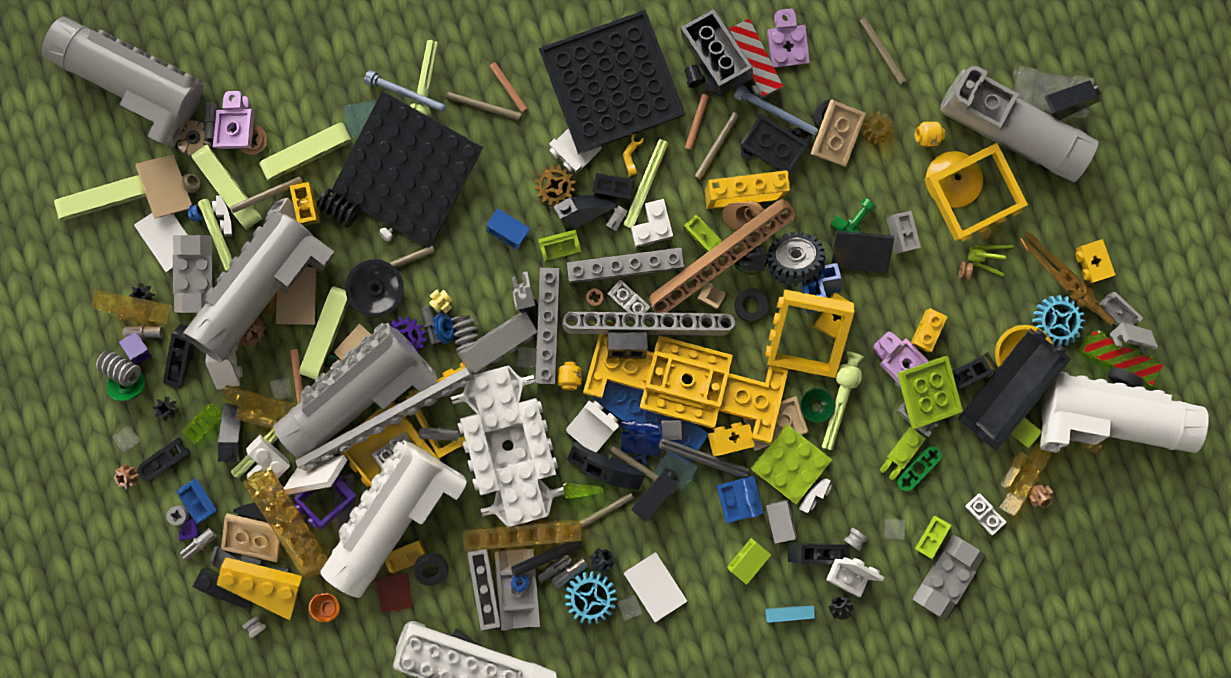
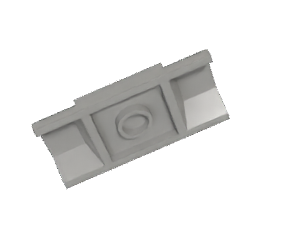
M174 235L172 255L174 312L197 313L205 305V294L211 287L213 288L212 235Z
M952 534L912 600L946 620L977 572L976 570L985 554Z
M534 549L495 552L501 631L521 627H540L536 570L533 569L524 573L528 576V581L530 582L529 588L525 589L524 592H516L510 584L513 577L511 567L534 557Z

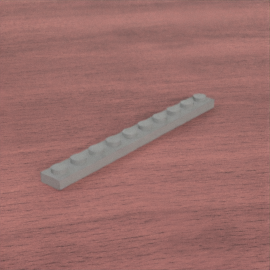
M466 367L295 460L300 469L305 471L313 470L322 461H329L334 458L335 454L348 451L355 443H362L368 439V436L381 433L388 425L397 424L402 421L403 417L416 414L421 407L425 405L430 406L436 402V399L452 394L456 388L469 385L475 377L472 371Z

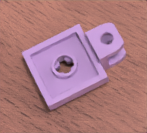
M792 8L778 10L774 16L775 29L767 30L770 61L773 67L810 63L805 25L796 26V15ZM783 15L787 16V21L783 20ZM786 41H789L790 44H793V48H791L790 52H787V49L783 48V45L786 44Z
M227 91L223 98L222 107L225 110L216 111L213 147L216 149L251 148L255 111L249 109V98L246 96L242 97V93L239 91ZM236 125L237 130L233 133L230 130Z
M887 332L873 345L874 351L883 360L879 365L899 385L897 372L907 369L904 368L902 361L904 363L908 362L909 368L929 362L906 338L901 341L892 332Z

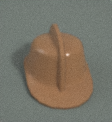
M754 201L745 203L734 202L724 207L722 217L730 228L739 230L766 209H763L760 204Z

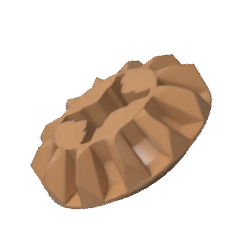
M253 125L252 137L257 136L255 141L258 145L256 146L252 143L251 148L239 149L248 155H256L263 152L268 138L265 131L260 126Z
M256 318L239 341L240 344L249 348L250 346H255L257 341L261 342L260 338L264 336L263 331L266 329L263 325L264 322Z

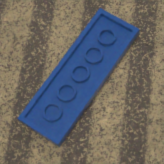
M606 381L602 399L594 397L593 400L659 446L662 439L661 421H675L679 419L639 409L643 390ZM681 420L682 440L669 441L698 450L709 433L694 423ZM667 451L686 465L691 461L689 458Z

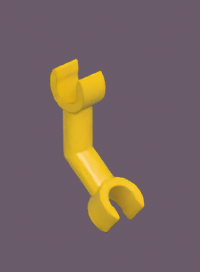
M636 134L632 135L631 143L623 152L629 177L637 175L631 154L644 141V138H642L640 142H635Z

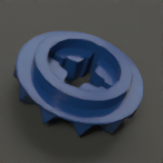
M437 314L433 318V333L436 334V339L440 340L442 344L450 343L454 339L455 329L452 328L454 323L447 314Z

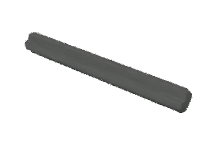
M664 438L659 443V448L743 478H746L749 469Z

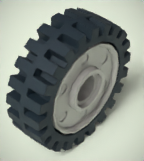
M791 232V236H788L786 233L783 234V239L780 236L776 238V241H773L768 249V267L771 275L776 280L779 279V282L782 284L785 281L786 285L789 286L791 282L794 286H798V283L801 282L803 286L806 285V281L812 283L813 278L818 279L819 274L823 273L825 267V251L820 240L817 241L815 236L811 237L808 233L803 236V232H798V235H795V232Z

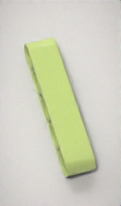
M338 123L262 160L259 165L267 181H272L345 146L352 139L344 123Z
M207 144L191 155L228 207L248 199ZM253 205L233 213L246 230L262 219Z
M138 175L56 199L54 204L59 220H67L146 197Z
M335 286L331 288L301 364L299 374L314 380L322 374L349 304L345 290Z

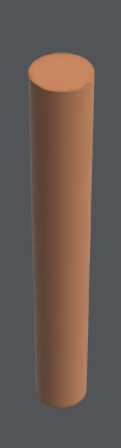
M496 62L492 63L489 66L521 113L525 112L528 108Z
M702 94L685 145L687 150L692 151L709 99L707 95Z
M298 349L290 350L298 405L301 402L303 384L301 374H299Z

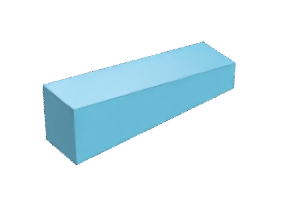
M814 606L765 609L766 622L815 618Z

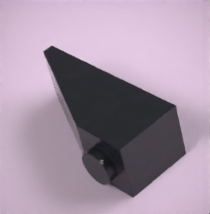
M598 193L571 197L553 207L564 229L568 232L618 206L612 196Z
M180 324L172 332L163 383L178 388L183 386L196 348L184 337L183 332L188 326Z
M989 352L952 370L957 390L992 374L997 369Z
M224 404L218 440V462H241L243 459L244 404Z
M788 542L787 562L833 564L835 559L843 560L848 558L849 545Z
M208 567L200 570L193 588L247 610L251 609L253 602L217 585L218 572Z

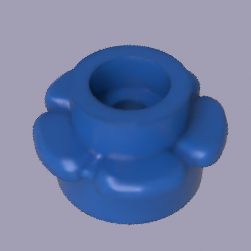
M198 204L195 206L190 205L188 216L192 221L199 223L204 218Z
M522 574L518 577L513 575L510 584L512 589L521 593L529 588L530 582L528 581V576Z

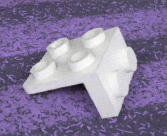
M569 129L557 140L554 138L549 143L550 153L556 159L560 158L568 171H574L576 174L602 149L601 146L578 155Z
M589 401L567 427L566 431L584 447L597 452L619 425L617 424L618 419L611 413L606 415L601 411L604 407L598 402L594 401L592 403Z
M844 558L843 560L835 559L827 581L856 597H861L868 580L883 581L884 577L879 574V570L865 567V563L861 560Z

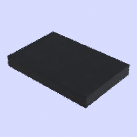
M760 114L740 147L777 171H787L789 176L809 144Z
M836 230L831 264L837 263L840 269L888 273L895 238L891 235Z

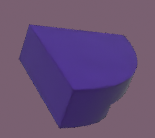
M193 519L188 520L179 532V541L200 536L198 524Z

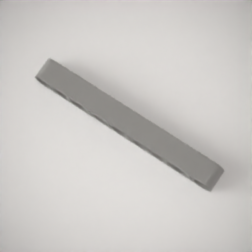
M569 312L564 316L562 326L564 331L569 334H608V330H645L647 335L725 336L733 329L735 320L729 314ZM574 320L577 324L569 326L567 321ZM593 320L596 325L588 326L586 321ZM612 320L615 326H607L605 322ZM625 321H632L634 323V326H626ZM644 321H651L653 326H645ZM664 321H669V322H671V323H672V327H666V326H664L663 322H664ZM683 321H688V322H690L691 327H689V328L685 327V326L682 324V322H683ZM701 322H708L710 324V327H703ZM720 322H727L729 328L722 327Z

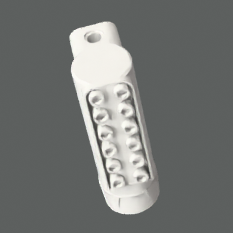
M1060 372L1044 392L1041 405L1043 424L1040 449L1057 453L1060 451V448L1066 447L1069 444V440L1097 445L1104 439L1113 437L1160 446L1169 450L1197 453L1203 446L1207 435L1208 413L1205 407L1182 401H1172V395L1165 394L1161 390L1148 391L1144 387L1132 388L1127 387L1124 383L1111 384L1103 379L1090 380L1086 376L1074 377L1069 376V373Z
M405 440L399 441L393 449L394 454L391 458L385 460L380 475H375L371 482L372 487L369 491L366 490L361 497L362 502L358 507L355 506L353 508L348 523H344L339 530L341 541L333 549L332 555L321 570L322 576L330 584L350 596L360 598L412 520L422 525L443 492L457 500L465 488L466 479L462 474L445 465L421 447Z
M410 621L403 627L396 646V657L393 664L395 670L419 678H556V672L545 667L426 628L425 624L416 621Z

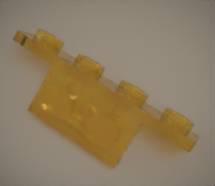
M95 290L91 305L92 309L115 313L117 318L128 320L129 317L136 318L135 322L147 324L148 320L167 324L171 311V305L100 290Z
M226 385L224 388L223 401L239 406L235 419L271 429L274 428L278 417L283 418L291 408L297 405Z
M1036 443L1029 457L1021 452L1018 454L1001 484L1009 492L1003 500L1000 509L1013 516L1018 515L1053 452L1040 449V443Z

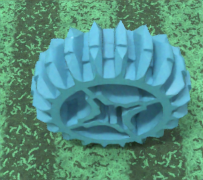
M1057 295L1056 298L1050 296L1048 300H1042L1043 305H1037L1039 311L1033 312L1037 316L1036 319H1032L1033 323H1037V326L1034 327L1045 332L1051 339L1052 344L1055 343L1056 347L1058 344L1060 346L1062 344L1067 346L1069 342L1074 343L1075 337L1081 336L1078 331L1084 330V327L1080 326V324L1085 323L1084 319L1080 320V316H1083L1084 312L1079 313L1078 310L1081 306L1074 307L1076 301L1071 300L1069 302L1068 296H1065L1063 299L1061 295ZM1053 306H1061L1065 308L1067 312L1060 313L1058 310H1055ZM1048 312L1047 315L1049 316V323L1046 325L1045 316ZM1063 317L1060 322L1061 324L1054 325L1057 320L1056 318ZM1070 317L1072 318L1071 329L1068 325V320L1070 319ZM1056 328L1059 330V332H1062L1064 336L1059 337L1053 335L1050 332V330Z
M591 571L590 577L587 578L586 572H583L584 579L581 580L580 576L577 575V583L572 580L570 581L573 588H566V591L570 592L571 595H565V599H571V601L565 605L566 607L572 606L569 610L570 614L576 611L574 619H577L580 615L582 616L581 623H584L585 618H588V624L591 625L592 618H595V622L598 624V617L601 616L602 620L605 621L606 616L604 613L612 614L608 609L609 607L615 609L616 605L611 603V601H617V597L611 595L616 593V589L609 590L613 583L610 582L606 585L607 576L600 580L601 573H598L597 578H594V572ZM594 582L589 591L577 590L585 583ZM599 585L606 591L607 600L597 595ZM593 589H595L594 597H596L597 599L592 600L589 606L587 607L588 598H585V596H590V594L593 592ZM575 595L585 601L583 611L577 606ZM593 605L604 606L596 613H589Z

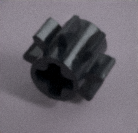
M139 283V287H131L133 292L129 297L134 299L132 304L137 305L140 302V306L145 307V303H153L151 298L155 294L150 292L151 286L147 285L144 288V284ZM144 292L145 296L139 298V294H142Z
M165 397L164 401L157 399L158 404L153 407L157 411L155 417L162 416L163 421H167L168 416L174 419L175 411H179L175 407L177 401L169 402V397ZM163 407H169V411L163 410Z
M598 548L590 556L592 560L591 566L597 572L603 570L604 573H607L615 564L612 553L607 549L601 551Z
M838 596L831 600L832 605L828 606L834 619L845 620L851 617L850 611H853L854 607L849 597L845 599L842 596Z

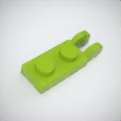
M909 427L887 456V460L880 468V471L884 473L892 462L895 463L897 466L889 476L891 480H894L926 438L912 429V427Z

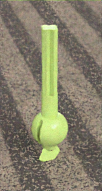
M427 40L417 90L418 94L428 97L439 43L433 40ZM417 101L410 104V106L431 117V111L428 106Z
M847 351V364H842L838 368L836 381L840 384L835 400L834 413L830 418L822 447L825 449L833 450L851 388H856L862 380V371L858 368V363L864 356L858 353Z

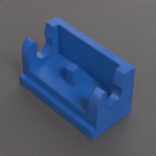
M498 208L486 225L487 232L516 250H519L530 230L529 227Z
M196 478L176 491L196 524L216 513V508Z

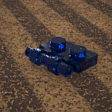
M631 419L621 422V428L628 429L629 431H623L621 434V452L659 456L661 435L653 434V432H660L659 424H653V422L649 421L641 423ZM636 430H642L645 433H636Z

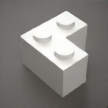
M664 199L645 203L644 207L648 223L631 227L635 248L673 238Z
M238 345L232 349L222 363L206 354L205 364L217 390L240 386V377H243L241 366L237 365L235 351L238 350Z
M259 435L246 448L248 456L258 463L247 474L248 482L263 494L290 467V463L281 452Z

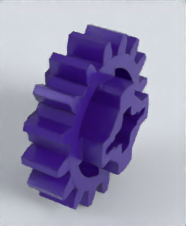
M408 316L405 321L402 317H399L398 323L393 320L392 324L395 329L402 325H408L405 329L397 330L401 334L406 335L409 333L408 337L413 340V342H409L414 346L417 353L420 354L418 348L424 349L421 343L427 341L422 336L426 334V331L420 330L423 325H416V319L410 322V317ZM415 329L418 333V340H416L414 337Z

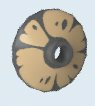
M195 119L189 120L185 124L176 145L182 153L192 157V154L206 144L211 148L213 142L204 140L205 125L203 121ZM192 134L196 135L195 140H190Z

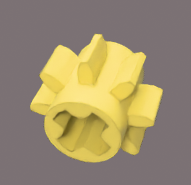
M436 290L430 295L433 300L429 303L438 313L443 310L446 314L452 309L450 303L453 300L444 290L441 293Z

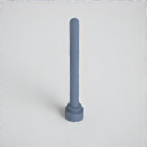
M369 70L365 75L364 83L371 87L379 85L441 112L446 110L444 104L384 80L379 73L373 70Z
M744 85L738 87L734 98L740 101L748 100L812 135L818 134L816 127L751 94L748 87Z

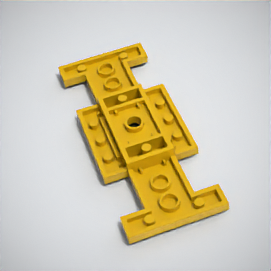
M605 322L607 326H615V323ZM599 334L583 394L602 399L606 381L614 382L644 391L639 409L712 429L715 428L718 413L721 411L755 420L751 439L768 444L772 442L788 370L770 365L765 383L729 373L733 355L660 335L658 336L654 353L647 351L646 358H607L608 334ZM684 375L690 376L692 383H683L682 377Z

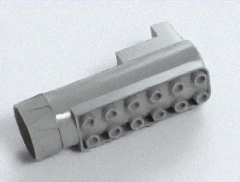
M60 17L48 30L42 45V56L44 59L62 67L65 71L76 74L123 98L120 103L121 106L153 121L154 124L148 137L167 146L175 147L185 124L191 119L199 105L204 87L201 84L202 80L102 30L96 32L67 17Z
M971 66L958 74L941 103L940 109L944 115L1029 161L1044 166L1052 173L1072 182L1080 178L1097 150L1099 143L1097 140L1078 128H1074L1017 98L1018 93L986 76L988 71L978 66Z
M278 210L275 212L271 211L267 215L264 226H259L256 229L251 243L247 241L244 244L239 258L235 256L229 264L228 272H223L217 279V286L215 288L211 287L204 296L206 297L204 307L196 314L194 320L183 332L184 337L218 362L222 363L232 349L239 344L243 335L279 289L286 294L308 264L322 273L334 256L335 252L315 238L303 225L288 215L280 213Z
M381 323L375 328L371 336H366L360 341V345L357 348L350 349L343 360L340 362L336 361L331 366L330 371L326 374H321L316 379V383L311 387L307 386L301 393V402L291 408L274 425V430L282 444L299 459L325 445L374 402L384 409L411 385H414L420 392L435 385L437 381L436 372L397 329L391 327L388 323Z

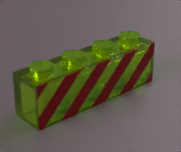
M1096 329L1095 331L1087 332L1078 351L1079 353L1109 368L1115 367L1130 371L1144 380L1143 385L1145 386L1154 385L1163 366L1157 362V358L1150 355L1146 357L1140 354L1141 351L1139 349L1124 346L1122 341H1120L1122 347H1119L1113 339L1106 337V333Z

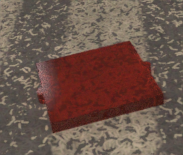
M391 574L390 577L376 579L381 613L394 610L398 612L400 609L413 607L408 574L396 576Z

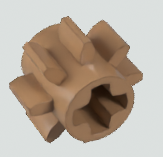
M125 464L115 470L116 475L114 479L119 487L124 486L125 489H129L138 484L137 479L140 475L135 466L129 467L128 464Z
M1036 485L1031 489L1029 498L1035 508L1040 506L1044 509L1053 503L1052 498L1055 496L1052 494L1053 491L1049 486L1044 488L1042 485Z

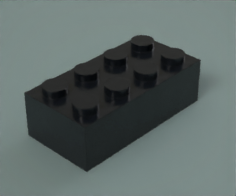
M714 9L681 27L683 41L719 96L753 78V67Z

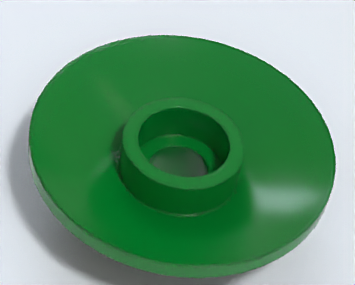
M141 373L138 380L133 385L127 387L109 378L106 384L107 394L115 401L132 400L143 391L145 378Z

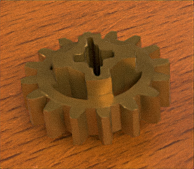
M550 165V170L544 167L543 174L538 172L540 180L535 179V183L539 184V186L534 187L535 191H540L537 197H543L542 203L549 201V206H552L553 203L557 205L561 201H565L566 198L572 197L570 192H575V189L571 186L575 185V181H570L573 174L567 175V168L562 171L561 165H558L557 169ZM552 174H560V175H562V176H561V177H555V176H553ZM546 178L547 185L542 189V183ZM552 182H555V184H558V189H557V190H556L555 188H551V187H552V184H551ZM568 183L567 191L564 194L562 191L563 186ZM553 194L556 195L558 198H551L547 195Z

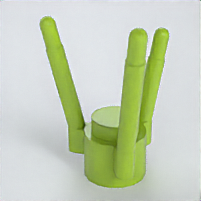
M971 246L968 261L972 262L973 266H978L1003 277L1004 273L980 262H984L985 257L1006 259L1004 255L986 253L985 250L1010 249L1014 246Z

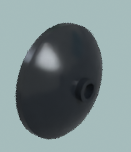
M369 259L360 262L350 271L346 280L345 291L349 303L356 311L366 316L379 317L390 313L399 305L404 292V284L399 271L392 264L380 259ZM374 284H377L379 286V290L377 292H374L372 290V286Z

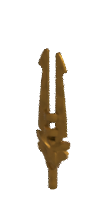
M1026 232L1024 235L1060 269V272L1021 237L1020 241L1026 251L1033 253L1067 292L1072 294L1069 297L1077 301L1079 306L1086 307L1097 313L1111 326L1115 320L1101 307L1095 298L1094 291L1088 288L1085 281L1080 282L1079 277L1039 243L1038 238Z

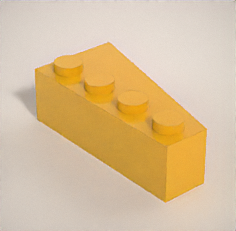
M225 558L220 569L217 585L290 620L295 608L302 576Z

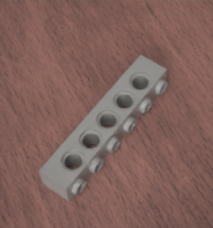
M681 248L567 262L570 284L679 270L684 267Z
M540 268L536 384H556L559 268Z

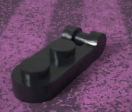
M179 437L142 462L138 467L139 477L143 480L155 479L180 460L190 455L191 452L183 446V441ZM174 448L179 452L176 456L171 451Z

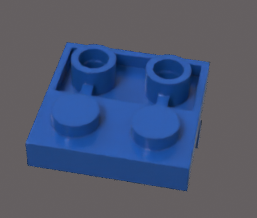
M754 476L716 485L726 523L748 517H756L764 513Z

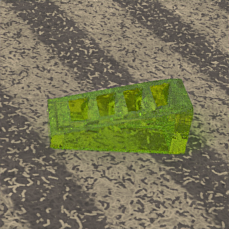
M212 403L204 406L181 432L196 445L222 419V413ZM202 417H204L210 424L208 425V424L202 419ZM198 422L204 428V430H202L196 423ZM193 428L199 435L196 436L190 429Z
M563 483L566 499L604 492L603 487Z

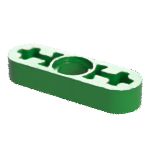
M935 446L925 448L898 476L896 480L897 487L903 491L912 490L941 460V450ZM929 451H936V459L931 458L927 461L930 463L929 466L925 461L921 460L922 457L927 459L930 456ZM917 463H921L924 466V471L921 474H917L914 471V466ZM909 471L913 476L917 477L916 480L914 478L909 480V487L902 486V478L908 479L911 476L908 474Z

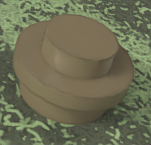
M186 174L181 179V185L184 190L193 193L199 189L200 179L195 174Z

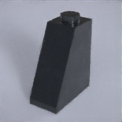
M1089 80L1049 94L1044 98L1054 118L1062 120L1100 102L1098 95H1101L1097 84L1092 85Z
M665 468L636 500L631 510L646 523L679 484L678 474L672 469L668 470Z

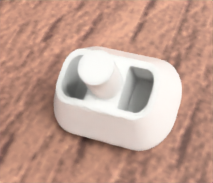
M382 228L379 234L385 241H391L393 229L387 230Z

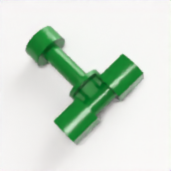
M864 198L860 203L863 207L852 221L850 219L845 221L836 215L830 225L840 231L859 232L860 227L858 224L868 211L873 213L877 206L867 198Z

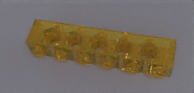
M271 467L254 472L243 484L304 579L321 574V570L328 561V558Z
M581 519L518 524L511 527L505 525L471 528L463 531L465 551L581 541L583 538Z

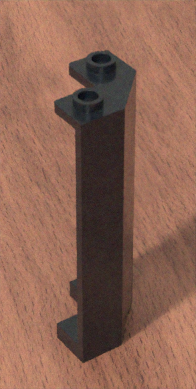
M1029 328L958 417V420L964 426L977 434L983 442L996 451L1071 360L1066 355L1068 353L1066 349L1059 344L1055 347L1045 339L1047 335L1039 329L1035 332Z

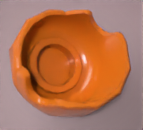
M330 593L316 594L309 602V612L316 621L323 623L331 622L338 617L341 605L338 598Z

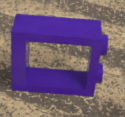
M338 476L331 486L345 501L322 521L303 503L318 489L301 492L294 498V508L299 514L302 515L304 513L307 516V522L314 529L317 527L320 531L323 530L356 501V495Z

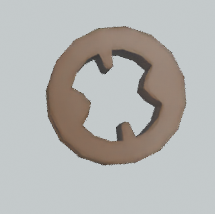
M964 261L961 262L959 278L966 277L967 280L971 278L972 263L966 264Z
M599 289L589 290L586 295L587 302L592 306L600 305L603 301L602 292ZM593 292H596V295H600V299L596 303L589 299Z

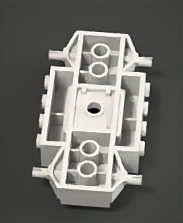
M509 365L474 374L475 379L465 386L464 392L460 395L451 396V400L458 399L452 401L453 405L467 402L477 413L460 418L461 422L458 423L460 434L465 435L466 441L463 442L465 453L469 452L471 460H468L470 471H474L476 479H473L475 490H479L480 495L496 491L494 504L491 507L481 509L482 517L496 514L507 527L547 517L552 499L565 495L563 487L553 490L549 489L541 480V478L556 475L555 469L558 468L556 458L551 456L550 450H553L550 438L547 439L545 434L548 431L546 421L541 419L540 413L543 412L541 402H537L536 398L519 402L522 387L535 383L534 376L519 377ZM505 440L513 442V448L510 451H506L502 447Z

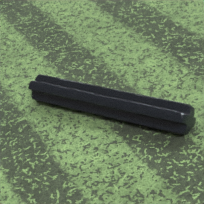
M579 537L573 538L512 566L511 572L514 577H518L581 548L582 542Z

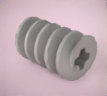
M471 315L451 319L452 322H457L452 328L459 330L454 333V337L460 338L455 341V344L461 345L456 349L457 352L474 343V338L479 336L476 333H472L473 330L477 329V326L471 325V323L476 321V319L470 318Z
M103 352L96 362V368L99 372L125 387L133 385L141 374L139 366L129 362L122 356H118L115 352Z

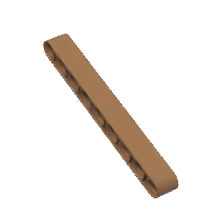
M784 199L776 201L650 295L649 302L654 312H669L790 223L795 217V211L790 203Z

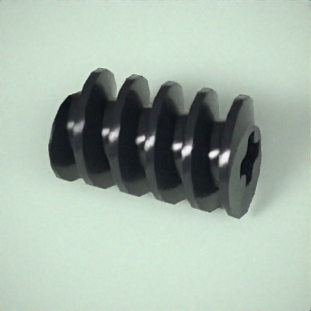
M328 188L320 196L316 207L319 206L320 211L325 210L326 215L332 214V219L338 218L340 224L344 223V226L349 228L359 215V211H355L357 205H353L350 208L349 200L343 203L344 197L336 199L338 193L335 192L330 195L331 188Z

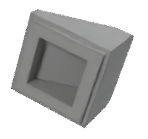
M681 420L661 421L662 438L666 440H682Z

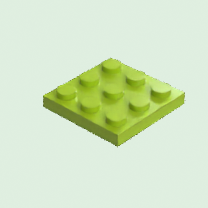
M948 356L897 372L912 429H917L963 412Z
M786 423L751 469L797 505L832 459Z

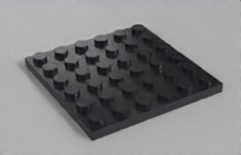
M646 10L539 48L578 155L685 116L684 108Z
M382 91L331 193L337 192L339 198L343 196L346 202L349 200L350 204L357 205V208L430 248L484 147L389 93Z

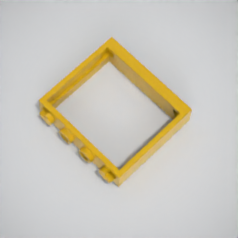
M998 143L924 179L954 240L961 239L963 242L973 237L971 233L977 230L981 233L990 228L989 224L995 222L997 225L1007 220L1005 216L1009 214L1015 216L1023 212L1022 208L1028 205ZM992 154L1016 204L962 231L938 180Z
M779 171L709 180L704 190L706 208H723L729 203L734 202L745 203L754 201L763 203L781 200L790 190L788 172ZM719 183V188L713 189L712 184Z
M784 290L783 297L778 299L777 308H780L779 313L774 315L773 324H775V329H771L769 335L771 345L766 347L765 357H768V365L836 378L854 315V303ZM789 305L842 316L829 363L777 353Z
M463 362L459 364L460 368L455 371L451 368L443 372V377L438 379L435 384L466 368ZM414 388L413 390L409 391L410 395L407 396L406 399L415 396L416 394L420 393V391L417 388ZM419 409L415 415L422 428H431L421 409ZM464 435L458 441H453L442 448L437 439H429L438 458H441L463 446V442L466 439Z

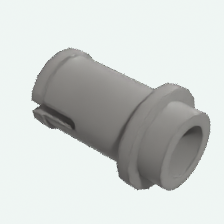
M620 206L613 209L615 211L606 226L617 231L624 216L627 217V210Z

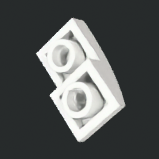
M216 195V201L212 203V210L216 212L217 218H224V220H220V231H224L225 237H233L232 224L227 207L221 196Z
M619 280L607 293L628 313H646L650 308L622 280Z
M406 432L393 438L387 445L372 453L373 459L381 470H383L382 466L385 460L391 458L394 454L393 449L399 441L405 440L414 444Z
M824 478L818 482L806 495L799 509L807 513L809 510H813L817 501L814 499L815 496L823 498L824 495H828L831 489V485H829L830 480Z
M980 493L965 506L991 536L1006 523Z

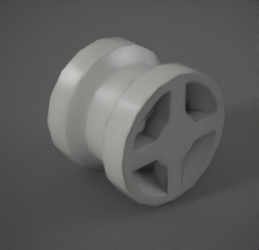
M174 506L167 512V520L172 525H182L190 518V513L185 506Z
M852 527L850 530L851 534L845 537L844 541L860 551L862 549L861 545L863 542H867L868 538Z
M259 615L242 626L244 630L249 632L251 639L267 628L265 624L261 623Z

